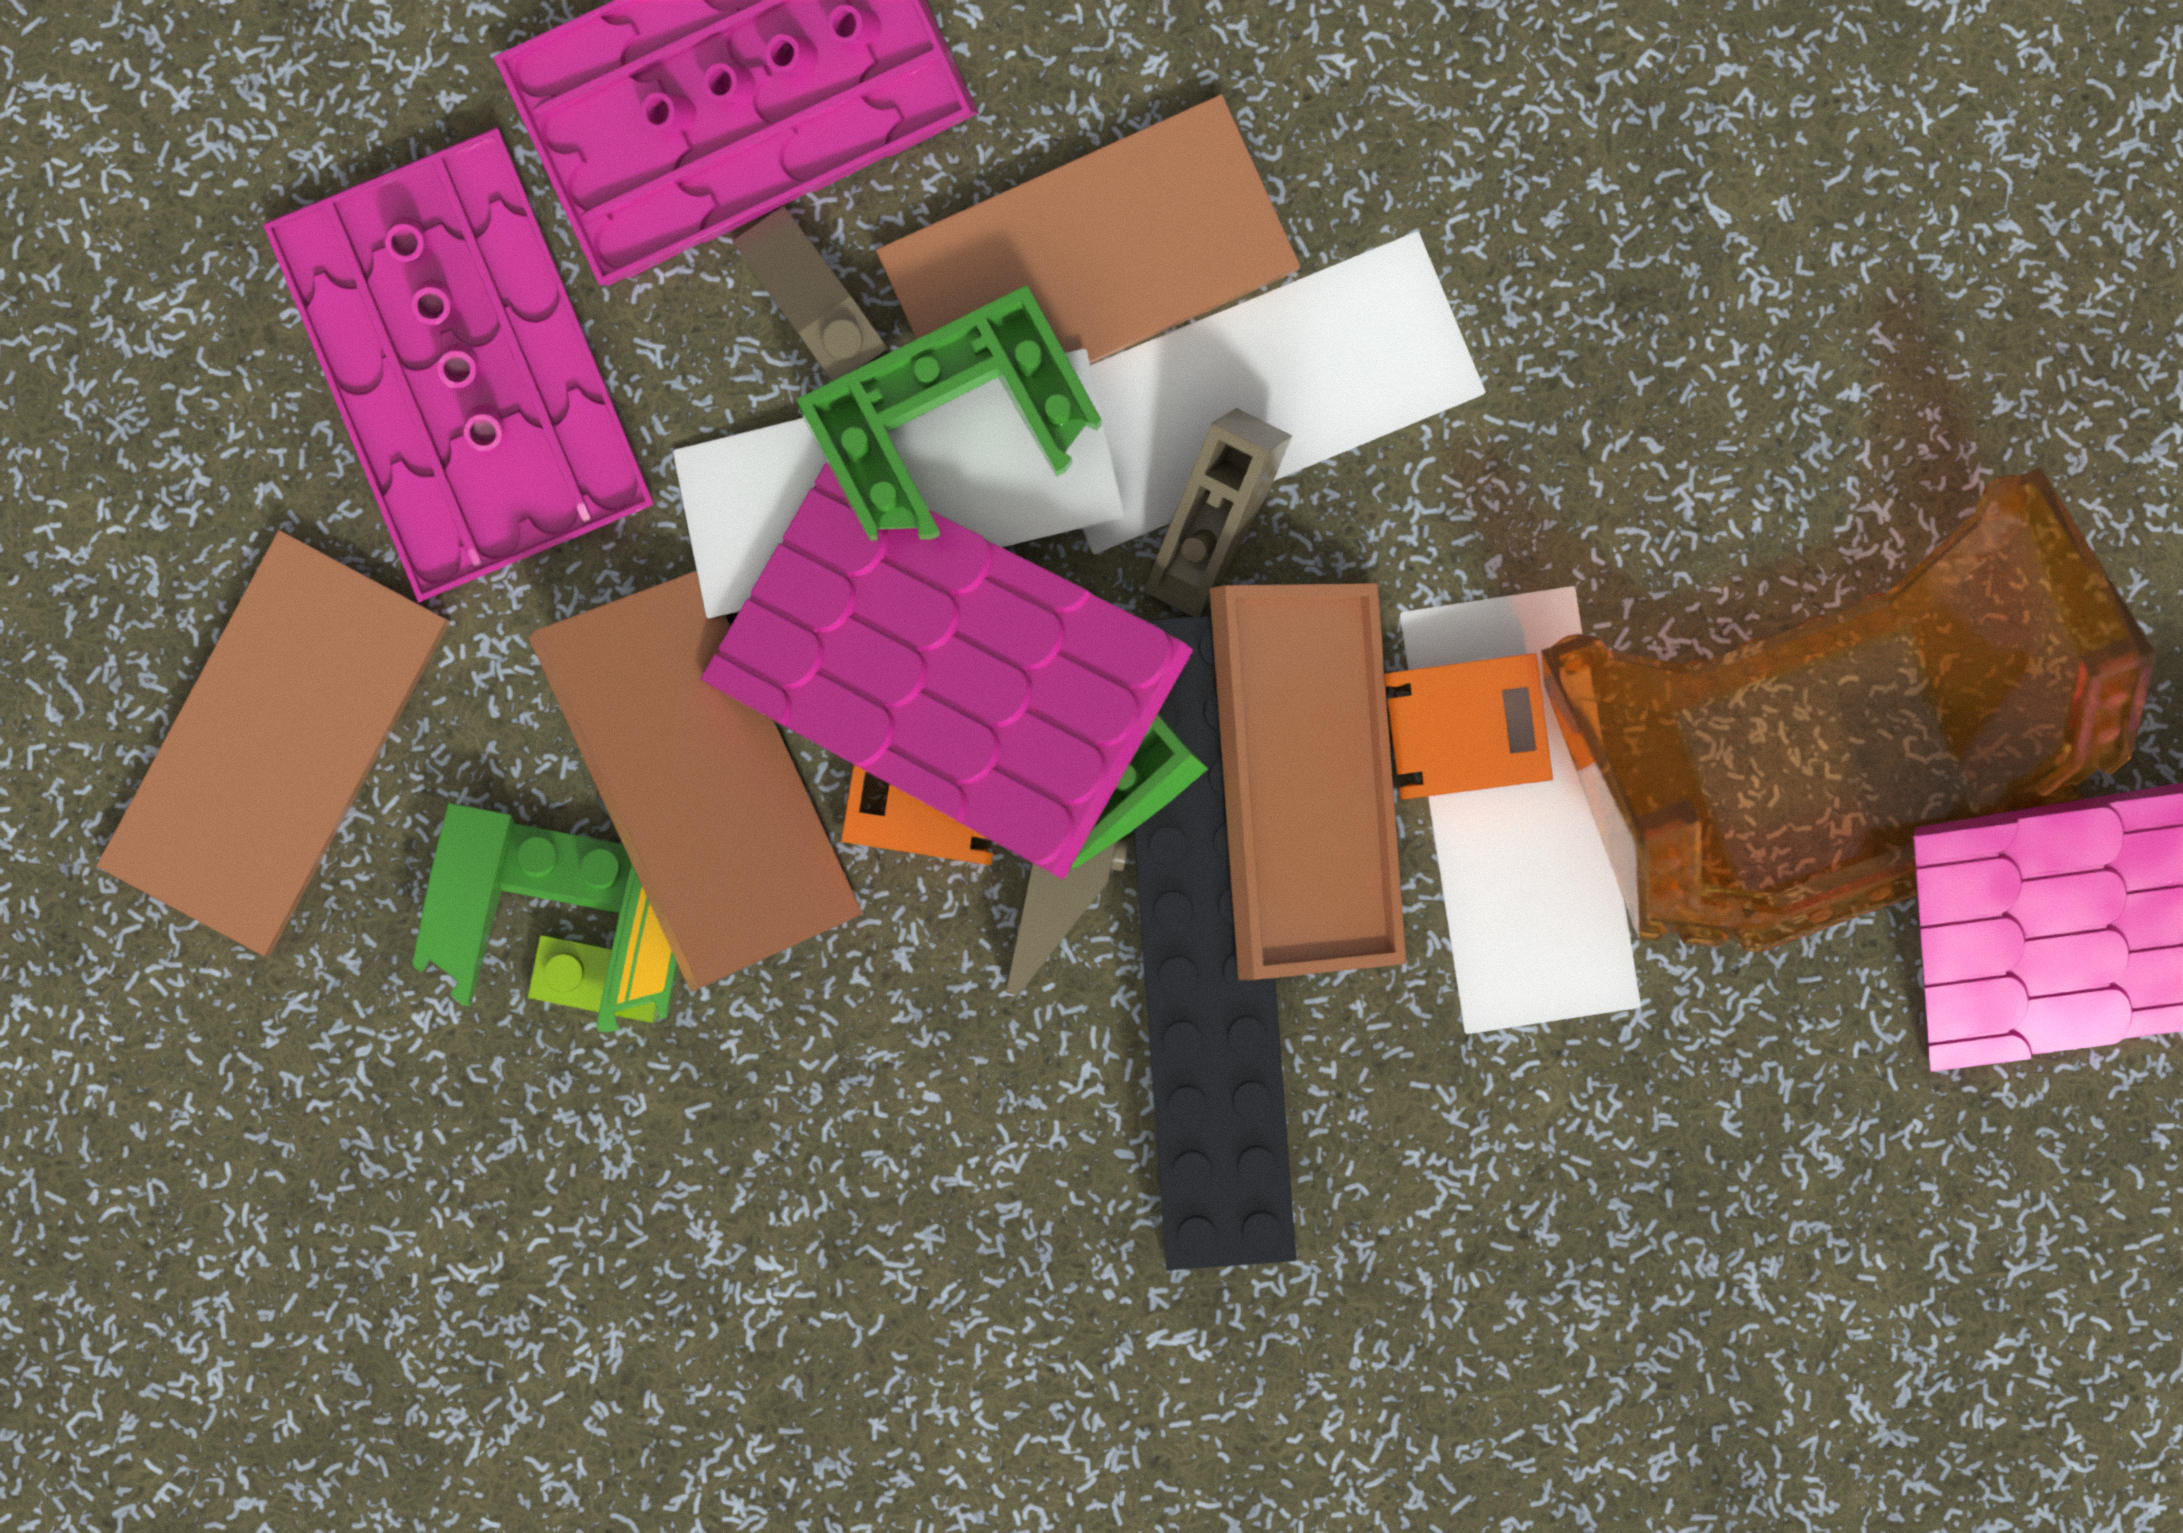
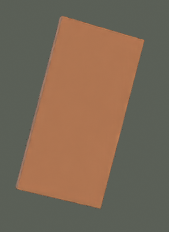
M1222 94L876 249L916 340L1028 285L1063 351L1068 353L1086 349L1090 364L1300 269L1299 261Z
M278 530L96 867L258 954L270 956L451 621L299 539Z
M697 571L534 631L528 637L690 992L696 991L863 914L774 720L701 680L714 654H718L720 650L718 648L731 626L726 615L710 619L706 617Z
M1378 583L1224 585L1209 588L1238 980H1258L1406 964Z

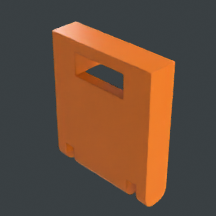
M1537 653L1384 674L1385 687L1396 688L1410 684L1412 693L1411 696L1387 699L1397 775L1422 772L1423 784L1421 785L1411 783L1399 787L1400 800L1553 780ZM1528 688L1536 750L1510 753L1502 691Z
M852 764L840 842L992 865L994 853L981 848L970 849L972 837L988 838L890 784L884 816L859 812L866 771Z

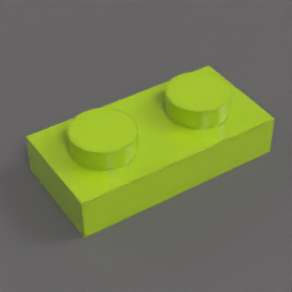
M540 935L528 998L599 1012L612 948L549 935ZM655 1002L621 1010L615 1012V1014L620 1017L654 1023L656 1022L658 1012Z

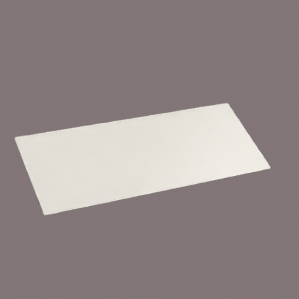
M1411 233L1090 365L1125 516L1121 519L1082 528L1092 553L1097 554L1170 524L1212 422L1236 408L1292 435L1274 478L1275 481L1484 395L1485 389L1420 233Z
M1086 349L1065 354L1096 408L1102 425L1097 431L1085 426L1065 452L1072 457L1071 466L1058 477H1056L1023 422L999 378L887 432L929 510L981 535L986 540L1000 547L1124 518L1123 505ZM803 418L673 451L706 617L709 619L738 612L741 610L746 599H750L752 595L750 592L778 544L783 542L784 538L782 537L809 490L813 489L816 485L814 482L826 460Z
M1569 586L1401 612L1400 619L1408 670L1537 653L1553 780L1428 796L1465 1033L1472 1034L1639 1008L1641 1003L1575 587ZM1528 688L1502 691L1510 753L1536 750Z

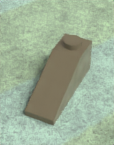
M784 205L732 241L831 382L890 353L851 295Z
M1238 408L1212 422L1143 592L1192 617L1203 616L1210 603L1209 588L1218 587L1271 488L1292 435Z
M1127 834L1075 870L1070 868L1064 880L1035 864L1032 865L1006 993L1013 995L1021 993L1108 883L1110 870L1123 872L1131 834Z

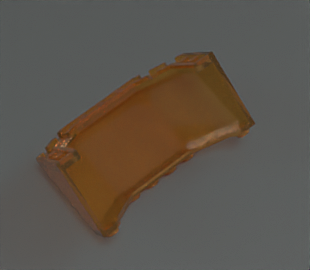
M2040 467L2018 476L2005 475L1991 482L1984 489L1982 498L1976 506L1975 513L1890 591L1870 595L1854 607L1829 616L1816 615L1810 617L1794 629L1769 638L1756 637L1743 643L1737 650L1709 660L1696 659L1685 665L1608 650L1601 638L1582 634H1572L1560 639L1552 647L1541 650L1546 692L1639 939L1659 941L1667 932L1679 934L1683 944L1720 948L1728 939L1739 941L1743 951L1761 953L1918 895L1914 847L1916 827L2076 801L2084 797L2078 785L2099 768L2103 773L2112 774L2132 758L2156 658V651Z

